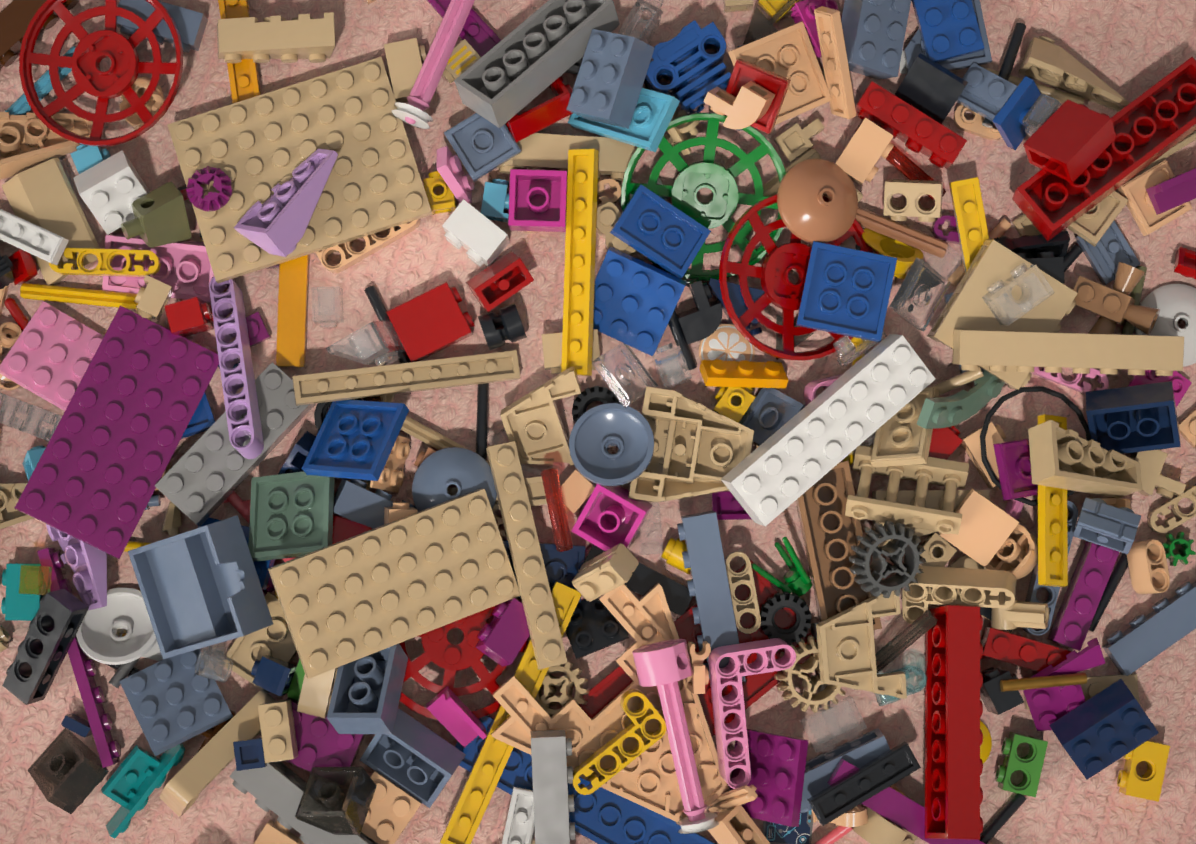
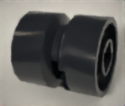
M515 303L500 308L498 314L491 311L478 316L489 350L504 346L506 340H510L513 343L527 338ZM503 324L504 329L496 330V328Z

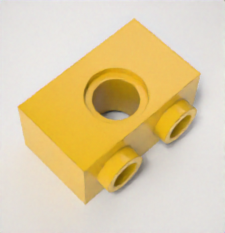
M1148 740L1124 755L1123 759H1126L1124 770L1119 771L1117 786L1120 787L1119 792L1159 802L1170 746ZM1145 761L1148 766L1147 772L1144 775L1138 776L1136 766L1139 762Z

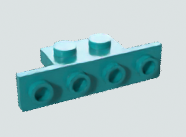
M182 743L165 751L159 759L136 745L101 788L104 795L121 805L106 825L109 836L115 839L119 833L127 830L134 814L146 806L150 794L155 788L157 789L162 786L169 770L181 762L185 751Z

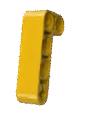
M630 689L624 692L620 700L623 711L632 723L573 770L572 785L579 794L589 795L595 792L664 736L667 729L664 719L648 698L639 690ZM633 696H638L642 701L640 708L635 711L629 710L627 707L628 700ZM650 719H657L659 721V728L654 733H648L645 730V724ZM627 737H635L637 740L636 747L631 751H626L622 747L623 741ZM605 755L614 757V764L609 769L600 767V760ZM593 764L601 774L600 777H597L595 773L592 774L594 771L590 767ZM582 774L586 777L591 775L588 778L590 784L587 786L583 783L578 785L581 782L579 776Z

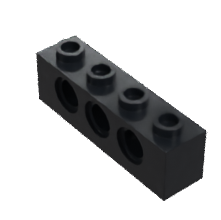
M65 588L46 593L40 601V608L36 616L29 624V631L25 639L17 649L18 654L14 662L7 669V676L2 686L26 705L44 700L89 607Z

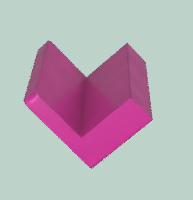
M448 686L426 704L427 709L463 747H466L478 735L483 740L487 737L484 724Z

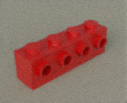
M871 81L855 107L856 113H858L857 116L860 119L864 120L867 118L892 134L894 139L898 138L903 141L905 146L915 153L921 152L929 157L928 160L940 168L945 167L948 169L967 142L960 135Z

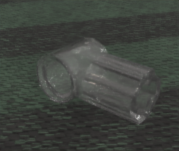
M227 641L201 648V653L195 665L196 675L223 683L227 681L233 666L232 659L227 657Z

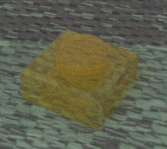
M21 565L19 594L45 595L50 592L52 567Z

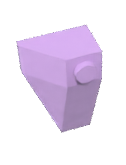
M318 148L293 170L292 179L282 185L278 183L271 189L274 194L263 204L257 201L235 225V230L269 254L286 257L292 253L306 231L338 154L336 151Z

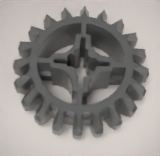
M885 521L884 526L877 522L874 525V531L869 527L865 528L866 536H857V540L860 541L859 545L851 546L856 555L848 557L849 561L854 563L849 568L853 574H856L854 581L861 584V589L865 592L870 591V594L875 597L882 593L884 598H889L892 591H894V595L900 597L901 588L906 592L910 591L908 584L910 582L918 583L917 578H915L916 573H924L919 564L926 562L925 558L920 556L926 550L923 546L919 545L921 542L920 538L917 535H913L914 531L911 528H905L899 522H896L894 525L891 521ZM889 539H893L892 542L888 541L886 545L878 547L880 543ZM881 554H884L885 556L890 558L889 560L894 565H891L890 563L886 562L885 558H883ZM905 554V559L902 563V557ZM871 555H872L873 561H872L871 565L869 566L870 557H871ZM890 573H896L894 576L888 579L881 580L882 578H886Z

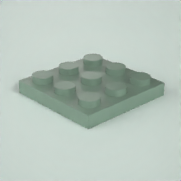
M303 471L251 478L248 548L253 562L300 557L332 545L334 477L307 475Z

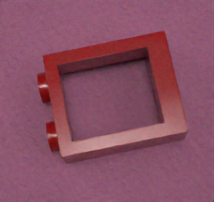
M562 76L548 86L556 97L519 116L516 114L505 123V126L516 142L573 114L566 110L573 90L569 84L564 86Z

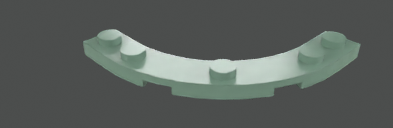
M984 371V376L974 381L975 387H972L968 392L962 390L948 397L926 398L917 425L925 429L946 428L957 425L976 414L992 398H996L1000 394L1005 382Z

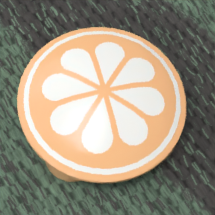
M733 324L719 325L713 334L702 339L700 342V361L715 359L723 361L754 360V345L748 342Z

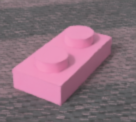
M447 146L437 149L436 169L459 203L463 199L468 203H472L474 183L471 176L465 174L458 156H453Z

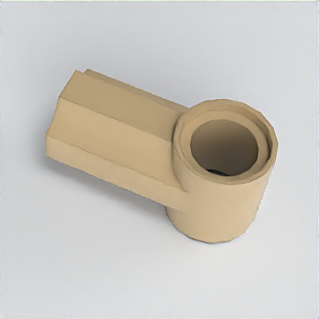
M1015 598L1014 604L1008 608H992V628L1011 630L1017 627L1046 629L1048 627V603L1017 601Z

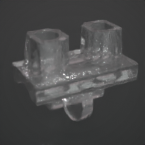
M884 331L882 332L881 340L887 337ZM844 335L833 343L839 355L837 361L841 366H846L860 355L864 357L869 352V349L878 342L862 339V342L854 346L849 337Z

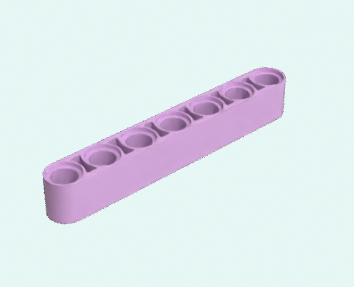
M213 277L209 283V292L229 439L231 445L244 458L254 459L262 453L264 441L243 294L241 288L233 279L217 283L215 277ZM236 337L233 342L229 343L232 338ZM237 362H240L237 367L233 368ZM244 387L240 393L236 394L239 388ZM247 413L243 419L239 420L242 414ZM251 438L250 442L243 446L244 442Z

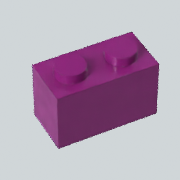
M515 598L498 604L492 613L495 616L490 625L486 624L477 636L480 640L476 648L502 667L513 663L530 636L523 604Z

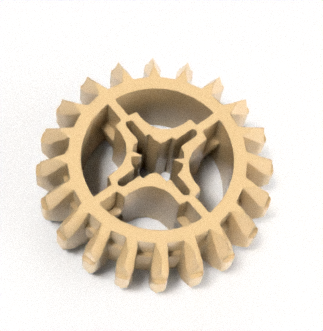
M810 635L807 638V644L801 639L797 643L798 647L795 648L793 645H790L795 650L796 661L789 669L774 674V678L781 681L776 687L779 691H784L782 698L785 701L791 699L790 705L795 708L800 704V709L806 712L810 706L811 710L817 713L819 704L824 710H828L829 705L827 702L831 700L835 705L838 704V699L835 696L838 693L841 696H845L846 692L841 688L842 686L829 684L823 691L815 694L820 685L827 683L821 682L820 675L818 674L817 676L812 675L811 678L805 674L813 673L815 670L820 674L818 643ZM781 652L780 656L783 657L785 652ZM810 654L806 663L796 664L802 657ZM792 674H796L803 679V693L795 690L792 683Z

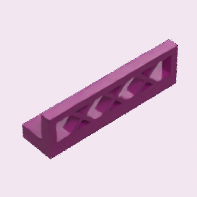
M1196 168L1146 189L1157 215L1196 198Z

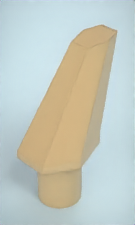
M169 502L162 532L167 531L169 537L180 534L178 527L182 526L180 509L172 502Z

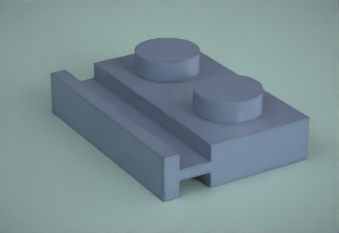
M973 63L962 78L968 83L956 102L993 122L994 117L1018 86Z
M1115 221L1095 247L1079 236L1075 238L1103 285L1115 280L1118 262L1132 267L1140 265Z

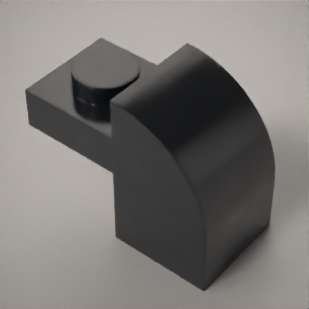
M698 277L687 281L696 307L677 314V319L687 344L709 337L716 331L722 319L721 303L718 300L708 302V299L712 298L707 282L702 283Z

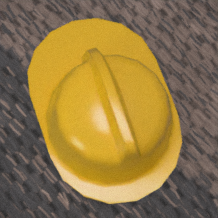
M865 228L862 233L864 241L875 250V254L897 258L894 277L901 280L908 276L916 261L920 262L924 258L923 252L920 249L868 228Z

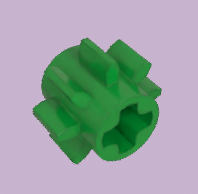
M1178 532L1176 539L1170 533L1165 534L1167 541L1162 543L1165 549L1166 558L1171 559L1170 566H1176L1178 560L1183 565H1187V557L1196 554V552L1191 550L1190 546L1194 540L1183 539L1184 532ZM1174 544L1181 545L1182 548L1178 550L1179 554H1173Z

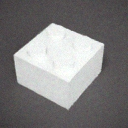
M123 150L73 178L79 195L107 235L121 228L122 223L135 219L132 209L133 201L150 193V190Z
M464 199L442 225L446 232L444 235L446 240L457 249L463 246L468 250L466 252L468 258L479 267L483 264L486 266L493 264L510 243L508 234Z

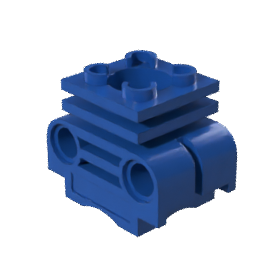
M694 20L683 27L681 32L673 39L654 46L655 49L644 84L649 90L674 96L680 101L678 107L681 106V110H685L687 114L699 113L705 108L703 106L705 102L703 101L710 90L719 87L726 91L731 78L730 72L725 74L726 66L723 63L726 42L714 22L701 29ZM713 49L717 53L714 55L708 54L705 50ZM660 79H667L670 81V84L661 85L658 81Z

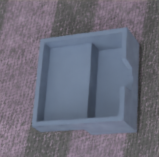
M238 515L128 551L163 659L239 638L273 625Z

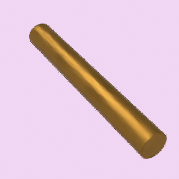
M1086 673L1001 680L1000 689L1002 692L1081 685L1087 684Z

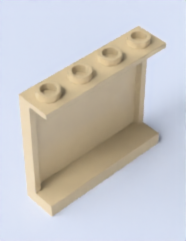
M993 239L985 240L927 336L953 350L954 330L1059 333L1061 329L1059 323L1064 315H1068L1073 310L1076 304L1074 299L1078 293ZM979 365L985 371L1008 384L1010 389L1019 390L1020 387L1023 388L1032 376L1030 372H1017V366H1007L1006 371H989V365Z

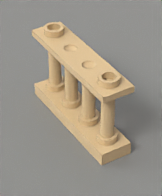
M860 445L856 448L853 471H859L861 474L857 496L848 495L845 516L859 520L891 521L894 524L899 522L904 526L939 531L943 534H959L962 514L954 513L953 511L957 488L965 489L969 463L928 457L927 464L873 467L870 463L873 448ZM872 474L889 476L885 501L868 498ZM900 478L917 481L913 506L896 503ZM928 483L945 486L942 510L925 508Z

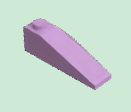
M46 524L52 541L58 540L64 552L60 556L63 563H68L74 572L73 583L83 603L89 607L88 610L107 606V553Z

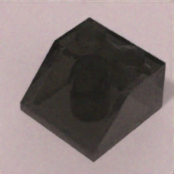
M66 728L28 769V772L47 801L70 814L84 802L85 798L109 772L106 767H102L99 756Z
M313 767L295 817L300 821L334 835H360L377 785L363 767Z

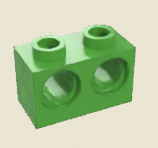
M1010 732L1009 738L1005 737L1002 744L1001 753L1005 754L1003 765H998L995 781L999 782L998 787L1002 790L1036 798L1048 742L1043 739ZM1026 742L1029 745V753L1025 757H1019L1017 755V747L1019 744ZM1016 770H1021L1023 773L1022 782L1018 785H1013L1010 780L1011 774Z

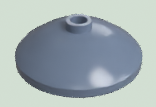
M618 403L598 405L585 412L575 423L569 439L570 456L576 469L589 481L603 486L623 485L639 477L650 464L654 453L653 432L645 417L632 407ZM611 447L618 448V452L615 454H610L608 450Z
M459 447L441 449L428 456L417 469L412 484L413 500L418 512L481 488L485 489L492 509L497 498L490 465L479 454ZM452 484L458 488V492L454 496L448 493V487Z

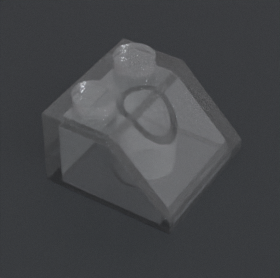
M373 321L326 348L330 354L365 365L376 364L377 367L383 364L390 365L400 359L398 354L405 351L390 321Z

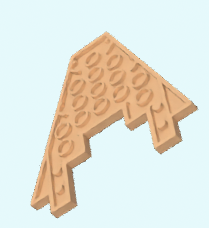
M657 583L640 600L624 584L598 598L634 638L635 642L615 659L633 682L597 715L590 719L572 698L557 713L550 717L513 675L492 694L510 714V717L496 728L491 735L495 739L531 755L530 731L565 730L566 738H571L572 756H566L567 767L572 766L574 770L632 723L620 705L621 696L624 692L630 689L639 690L648 698L664 719L657 686L642 687L639 685L632 653L633 650L648 644L679 639L662 586ZM685 678L678 681L704 804L708 807L728 789V785L719 773L717 751L698 694H693L686 688ZM638 696L631 697L627 703L628 709L631 711L639 709L642 704L641 698ZM650 719L645 724V730L648 733H654L659 728V721L657 719ZM667 729L661 739L601 786L677 822L688 817L682 811L684 807ZM627 737L623 741V749L626 751L633 750L637 744L636 738ZM605 755L600 760V767L603 769H609L614 764V757L611 755ZM593 764L590 767L594 771L592 774L595 773L597 777H600L601 774ZM582 774V775H580L579 777L582 778V779H584V780L589 781L588 778H589L591 775H589L588 777H586V776H584V774Z

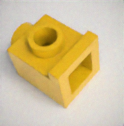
M438 171L428 173L429 178L423 179L432 214L453 212L457 208L454 194ZM442 186L444 188L443 194H434L435 187Z

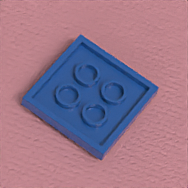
M813 241L796 326L880 342L897 258Z
M610 246L595 279L593 329H598L599 332L653 356L687 281Z
M361 400L333 401L303 464L302 470L307 475L378 481L409 409L405 403Z

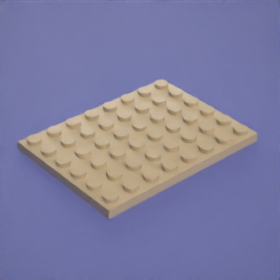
M382 57L167 124L186 187L188 185V178L192 177L196 169L200 170L207 166L220 168L228 175L232 183V195L224 207L216 211H203L192 204L217 283L433 215L403 122L391 112L397 109L395 106L396 100ZM318 148L336 151L338 156L306 231L292 253L286 257L269 254L235 230V225L257 201L263 204L274 194L271 189L278 183L282 185L292 179L293 170ZM211 181L209 185L200 183L201 187L205 190L204 197L209 192L219 193L213 186L214 181Z

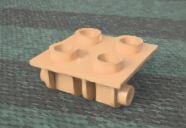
M397 437L379 480H371L370 487L399 493V488L404 481L403 470L405 460L410 452V438Z

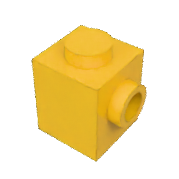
M721 387L714 397L718 400V403L712 411L739 423L756 398L751 395L753 389L750 387Z

